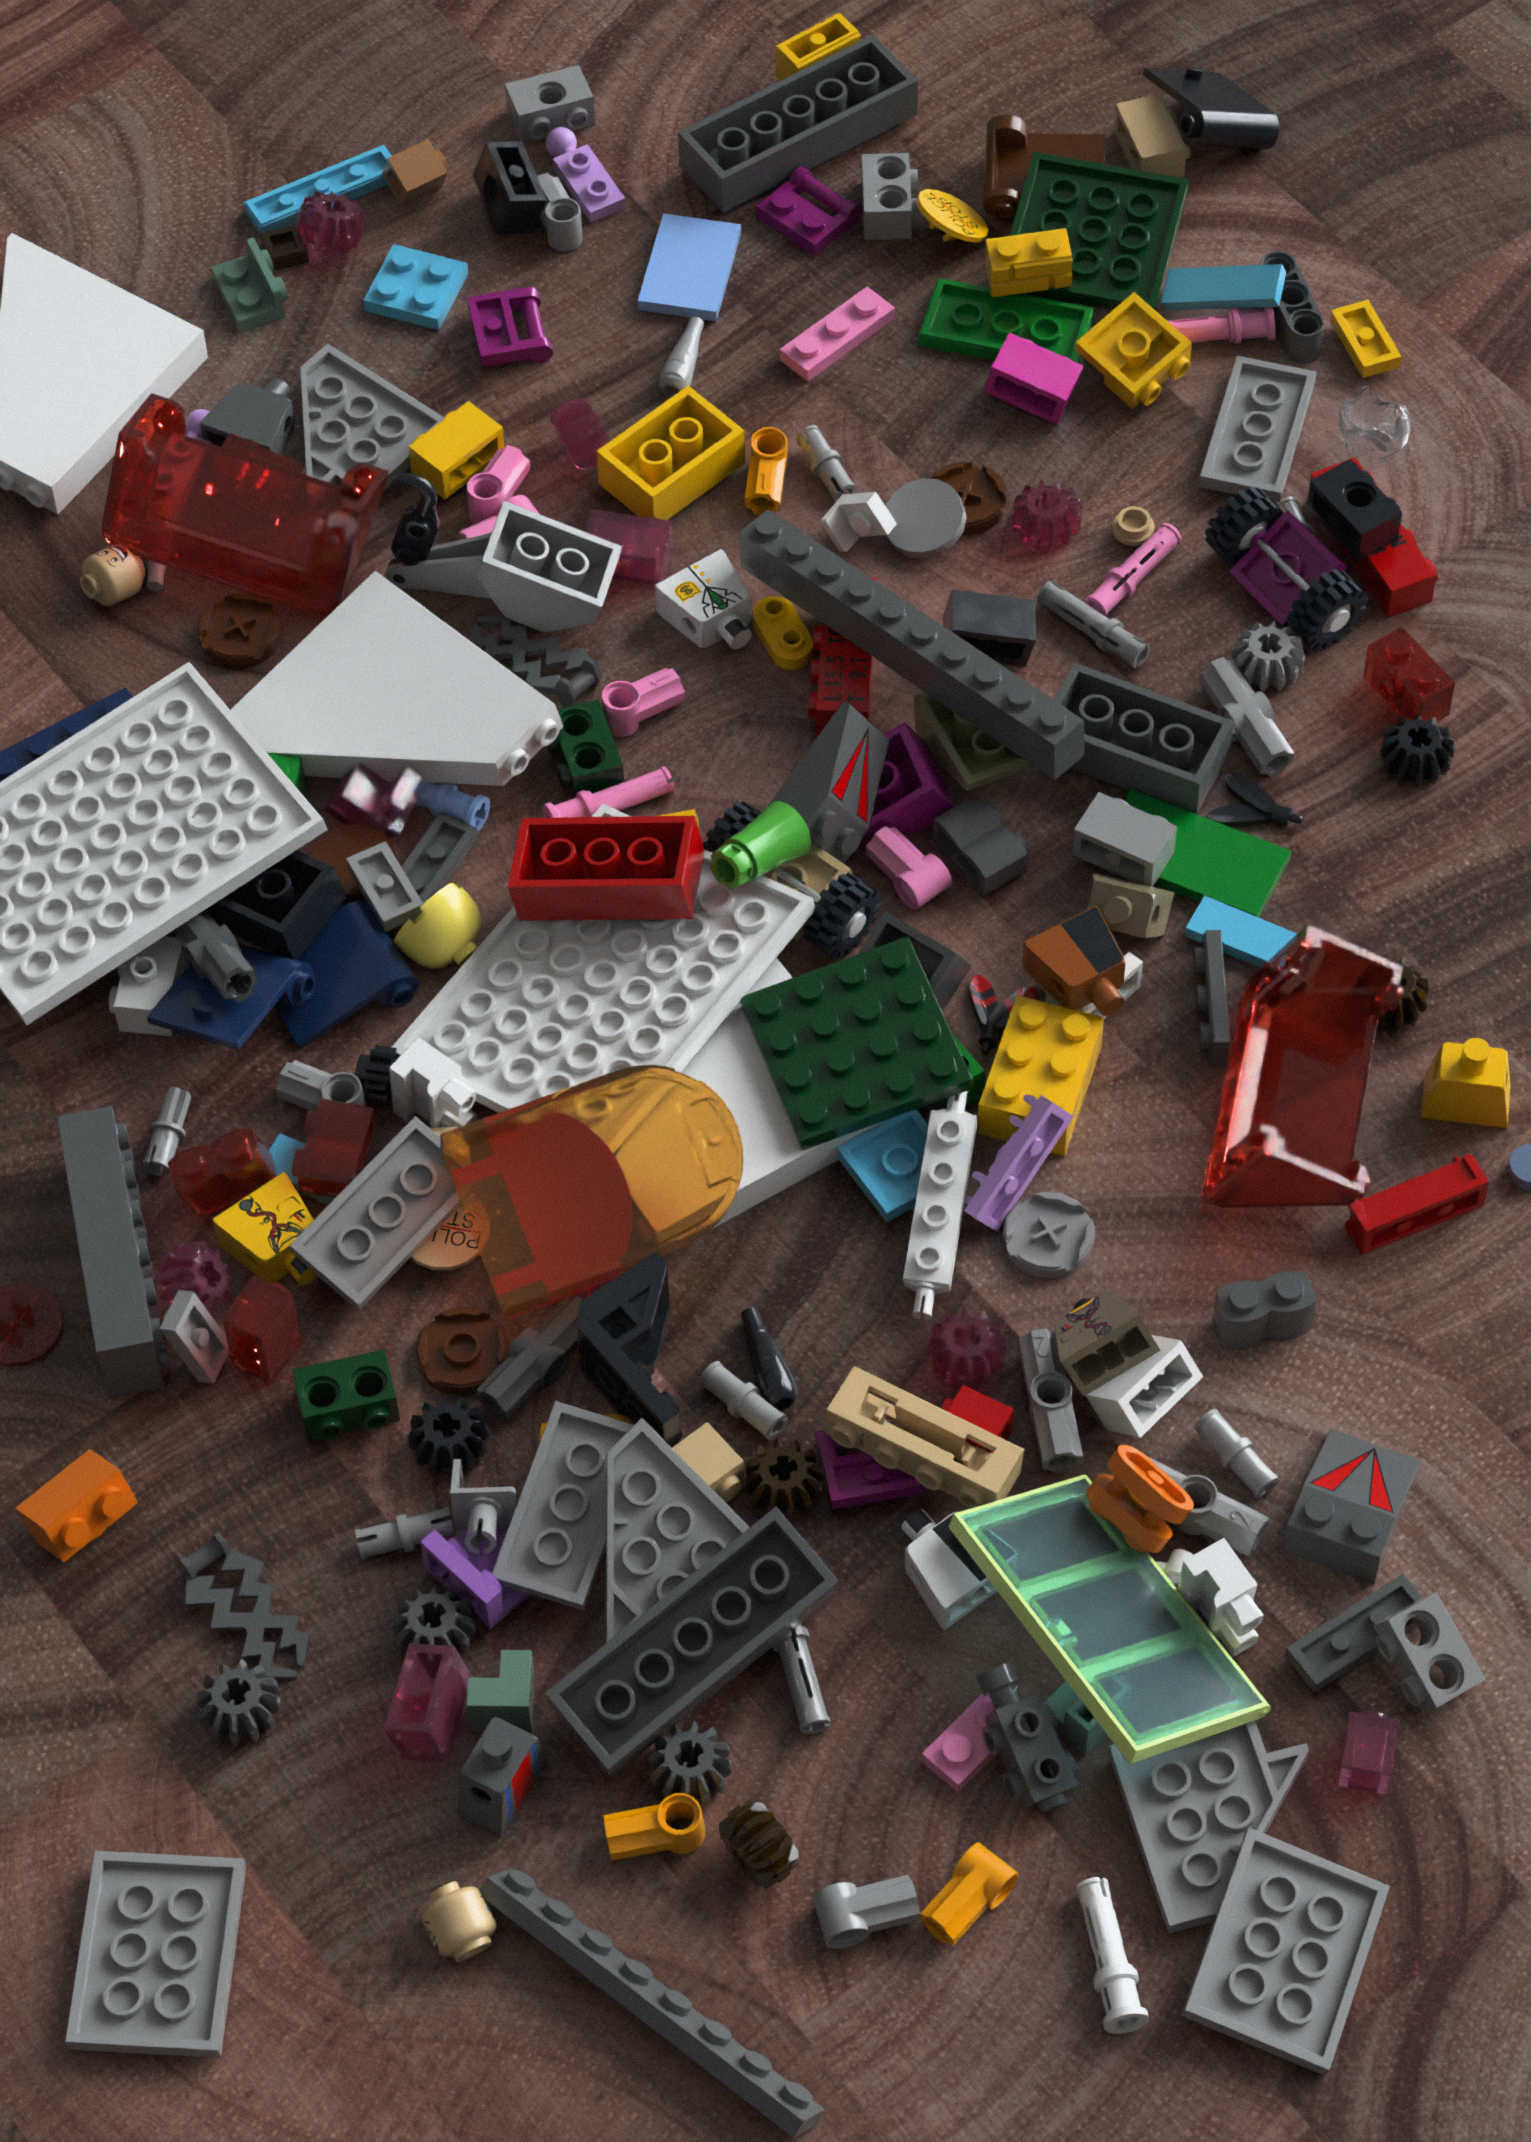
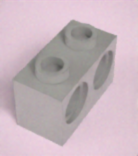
M909 153L861 154L864 240L912 239V222H919L917 198H911V193H918L917 169H910Z
M1437 1592L1417 1600L1373 1625L1378 1635L1376 1636V1644L1379 1651L1388 1662L1394 1663L1402 1677L1400 1686L1405 1697L1413 1706H1418L1421 1713L1443 1705L1486 1680ZM1407 1621L1414 1623L1420 1630L1421 1638L1418 1645L1412 1644L1405 1635ZM1432 1664L1438 1666L1444 1673L1445 1684L1442 1689L1434 1686L1430 1680L1429 1671Z

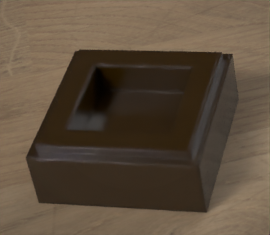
M298 225L260 234L262 248L268 251L274 271L309 262L308 252Z

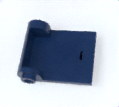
M357 900L337 910L298 959V961L308 963L312 967L313 975L316 979V986L312 996L300 1006L288 1005L284 1003L281 997L274 1006L295 1042L302 1049L374 999L383 1007L398 1008L408 1004L413 999L419 983L389 933L385 932L368 902Z
M237 943L243 957L253 968L258 979V983L252 990V996L239 1003L233 999L224 1000L208 978L202 980L190 963L149 1013L147 1020L152 1025L239 1050L281 997L284 1003L288 1005L300 1006L312 996L316 986V979L313 975L312 967L308 963Z

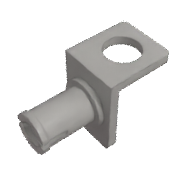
M453 1459L450 1498L454 1530H467L465 1545L470 1552L475 1554L480 1553V1541L485 1540L484 1554H488L496 1547V1529L509 1528L517 1506L516 1489L514 1487L464 1488L461 1459Z

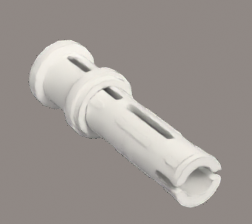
M1099 1877L1083 1880L1076 1886V1890L1082 1905L1084 1920L1096 1961L1097 1972L1094 1974L1093 1985L1094 1989L1101 1993L1106 2016L1103 2018L1104 2030L1112 2034H1123L1138 2030L1149 2022L1148 2011L1141 2007L1136 1988V1984L1139 1982L1138 1972L1131 1964H1128L1108 1880L1106 1878L1100 1880Z

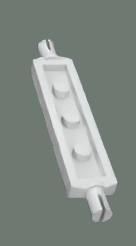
M969 1090L960 1093L958 1100L957 1095L949 1097L947 1109L931 1110L903 1276L904 1286L916 1291L912 1316L917 1319H921L922 1309L924 1320L931 1319L935 1294L949 1292L951 1289L977 1128V1115H972L965 1111Z

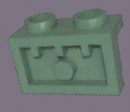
M254 237L246 240L248 255L211 267L212 278L239 332L285 318L282 301L287 300L288 295L284 282L280 276L274 278L271 257L266 249L260 250Z

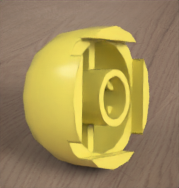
M450 883L429 898L420 907L422 913L416 918L414 923L408 919L394 939V943L405 955L418 965L429 969L444 968L454 961L459 966H462L478 948L474 941L479 936L482 926L479 907L458 883L456 885Z

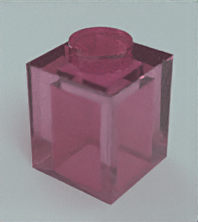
M1377 1711L1349 1712L1337 1786L1387 1795L1393 1770L1399 1720L1388 1718L1383 1713Z

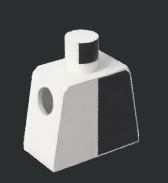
M918 1509L911 1513L901 1526L902 1530L913 1541L905 1549L904 1567L936 1621L943 1630H946L998 1591L948 1527L953 1515L958 1512H953L936 1524L923 1509ZM982 1533V1537L1015 1578L1017 1559L1015 1554L989 1533Z

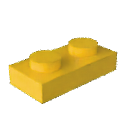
M1369 300L1331 310L1330 323L1362 378L1400 368L1402 356Z

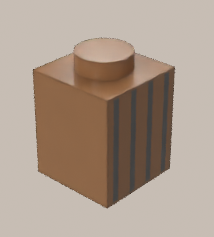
M429 139L387 158L382 175L400 206L403 207L442 188L448 174V165L442 152L439 149L435 150Z

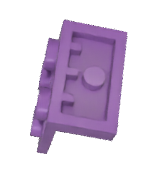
M508 1528L496 1529V1547L488 1554H484L485 1540L480 1541L479 1554L470 1552L466 1548L465 1537L467 1530L461 1531L456 1537L450 1538L447 1541L434 1529L420 1541L424 1568L447 1590L454 1587L458 1591L459 1601L467 1600L471 1605L472 1613L490 1630L531 1595L502 1586L492 1574Z

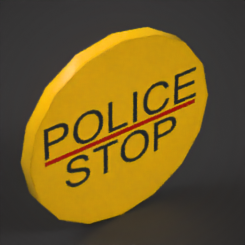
M932 189L923 190L917 196L916 204L919 211L930 222L929 228H939L946 233L943 236V241H955L958 238L966 242L978 243L986 238L988 227L985 220L965 202L945 192Z

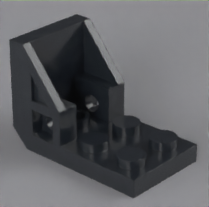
M655 1251L581 1301L576 1327L581 1373L618 1415L630 1418L634 1424L643 1418L672 1448L682 1438V1432L679 1428L681 1410L675 1399L668 1392L660 1393L651 1383V1375L655 1372L670 1314L668 1266Z

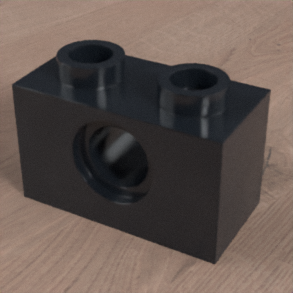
M486 142L473 177L496 234L533 233L547 200L523 142Z
M1352 459L1310 480L1307 509L1357 562L1398 540L1402 512L1398 503L1393 498H1388L1375 484L1372 476L1367 471H1362Z

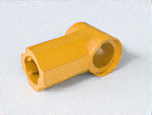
M764 427L757 430L750 440V462L744 507L752 510L756 515H762L768 509L772 512L779 511L781 506L784 475L787 470L788 443L785 434L773 427Z
M675 1793L667 1796L658 1805L603 1815L611 1861L670 1850L677 1854H688L696 1851L705 1839V1824L699 1802L693 1796L685 1793ZM678 1818L693 1820L692 1824L683 1830H676L670 1827V1824Z
M980 1842L975 1843L965 1852L952 1872V1879L920 1913V1921L927 1927L930 1934L943 1944L947 1943L954 1946L988 1907L991 1910L995 1909L1006 1899L1019 1878L1017 1871Z

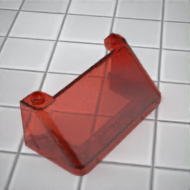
M151 393L118 434L102 520V534L110 546L121 545L135 556L314 615L328 616L344 600L385 490L389 471L369 464H356L348 469L341 486L186 436L187 415L185 410L179 403Z
M1307 924L1253 974L1244 987L1239 1001L1202 1197L1204 1201L1220 1208L1348 1206L1365 1196L1370 1186L1371 1177L1367 1174L1366 1163L1354 1159L1377 1022L1387 1010H1394L1401 1000L1403 987L1400 985L1403 966Z

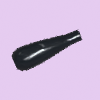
M755 1307L747 1308L742 1311L741 1319L746 1329L750 1357L758 1389H760V1395L777 1410L787 1409L793 1405L798 1396L796 1381L778 1346L765 1328L758 1309Z

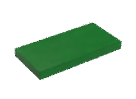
M938 278L918 336V346L995 361L1010 332L1080 364L1082 356L1076 351V342L1090 330L1094 319V308L1025 294L992 297L988 287Z
M1133 789L1129 791L1124 801L1130 806L1151 815L1161 816L1169 823L1177 826L1175 852L1154 885L1197 902H1201L1205 895L1248 914L1260 917L1290 861L1291 850Z

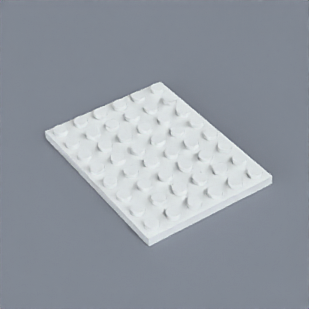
M190 662L0 782V991L26 1025H29L328 830L323 818Z
M602 804L591 817L631 816ZM705 850L692 919L519 921L513 906L395 1042L392 1048H397L396 1059L419 1037L461 1066L462 1082L476 1091V1102L516 1122H521L552 1108L564 1112L594 1131L614 1154L736 1007L740 999L746 995L813 914L815 908L814 900L812 897L763 875L737 889H729L726 885L719 883L714 877L710 868L712 863L711 855L713 853Z

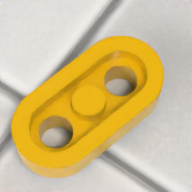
M770 596L760 600L753 609V627L773 662L786 670H797L808 665L813 657V639L792 603L778 596Z

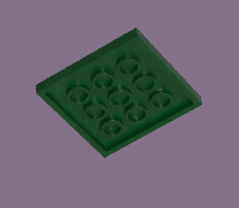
M1033 152L1010 236L1066 228L1073 264L1071 287L1049 288V290L1028 292V294L1115 309L1135 292L1157 311L1189 190V179Z
M909 937L752 992L740 999L743 1013L801 1150L809 1149L974 1088L969 1070Z

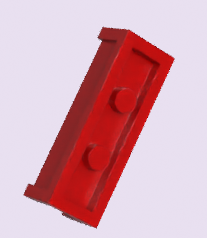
M1471 1153L1463 1156V1159L1456 1156L1453 1157L1451 1164L1361 1200H1358L1357 1197L1351 1198V1201L1348 1202L1350 1217L1349 1220L1345 1221L1344 1227L1361 1255L1484 1206L1489 1181Z

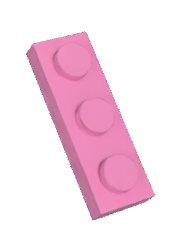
M867 286L780 349V361L809 382L895 319V307Z

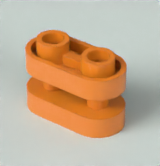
M1120 1445L1107 1462V1466L1114 1477L1103 1473L1098 1474L1086 1490L1087 1498L1090 1501L1089 1507L1098 1517L1111 1521L1122 1531L1125 1541L1133 1549L1140 1553H1147L1148 1551L1158 1553L1172 1537V1530L1165 1521L1181 1524L1193 1509L1194 1503L1187 1492L1145 1454L1131 1446Z

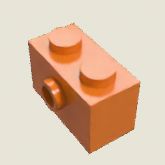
M89 1449L15 1509L34 1541L64 1563L90 1541L100 1537L110 1525L138 1504V1501L121 1471Z

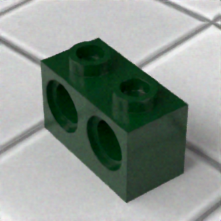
M599 699L558 709L563 728L559 731L556 739L547 745L550 756L558 755L560 763L556 764V770L562 789L569 787L572 797L576 798V793L582 790H589L593 794L623 783V763Z
M385 1349L292 1370L307 1441L318 1438L321 1440H331L345 1432L363 1428L370 1430L380 1429L390 1422L400 1420ZM367 1391L379 1392L377 1395L372 1397L361 1396ZM322 1401L333 1402L331 1405L327 1407L315 1406L316 1404Z

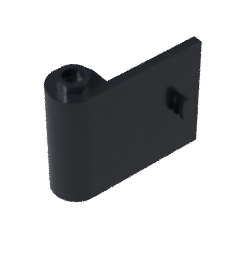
M1187 67L1186 71L1155 68L1144 69V77L1185 106L1178 123V130L1185 144L1189 146L1268 150L1276 143L1279 135V122L1276 114L1221 73L1204 72V69L1197 67Z

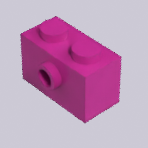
M1009 332L990 369L983 392L1058 425L1076 389L1084 366L1072 361L1068 357L1058 355L1034 344L1028 339H1023Z

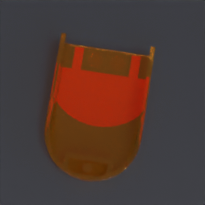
M658 1065L632 1066L616 1070L440 1134L442 1156L505 1321L565 1299L568 1295L573 1296L617 1278L655 1251L663 1257L704 1236L723 1218L736 1196L741 1181L744 1161L743 1145L733 1114L726 1103L711 1087L701 1080L699 1082L686 1074L674 1071L675 1068Z

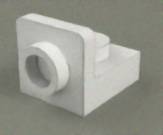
M876 492L842 494L821 519V525L840 552L849 551L859 537L888 535L897 525Z

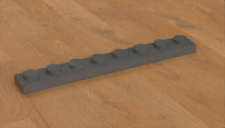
M509 1868L486 1877L479 1890L484 1899L790 2136L795 2138L816 2126L825 2109L812 2100L811 2093L805 2087L798 2083L787 2081L772 2069V2064L766 2057L755 2051L747 2050L732 2038V2034L727 2027L717 2021L708 2020L692 2008L691 2001L684 1994L668 1989L652 1977V1971L645 1964L629 1959L613 1947V1942L607 1935L598 1930L588 1928L574 1917V1911L568 1905L559 1900L549 1898L536 1888L535 1881L529 1875Z

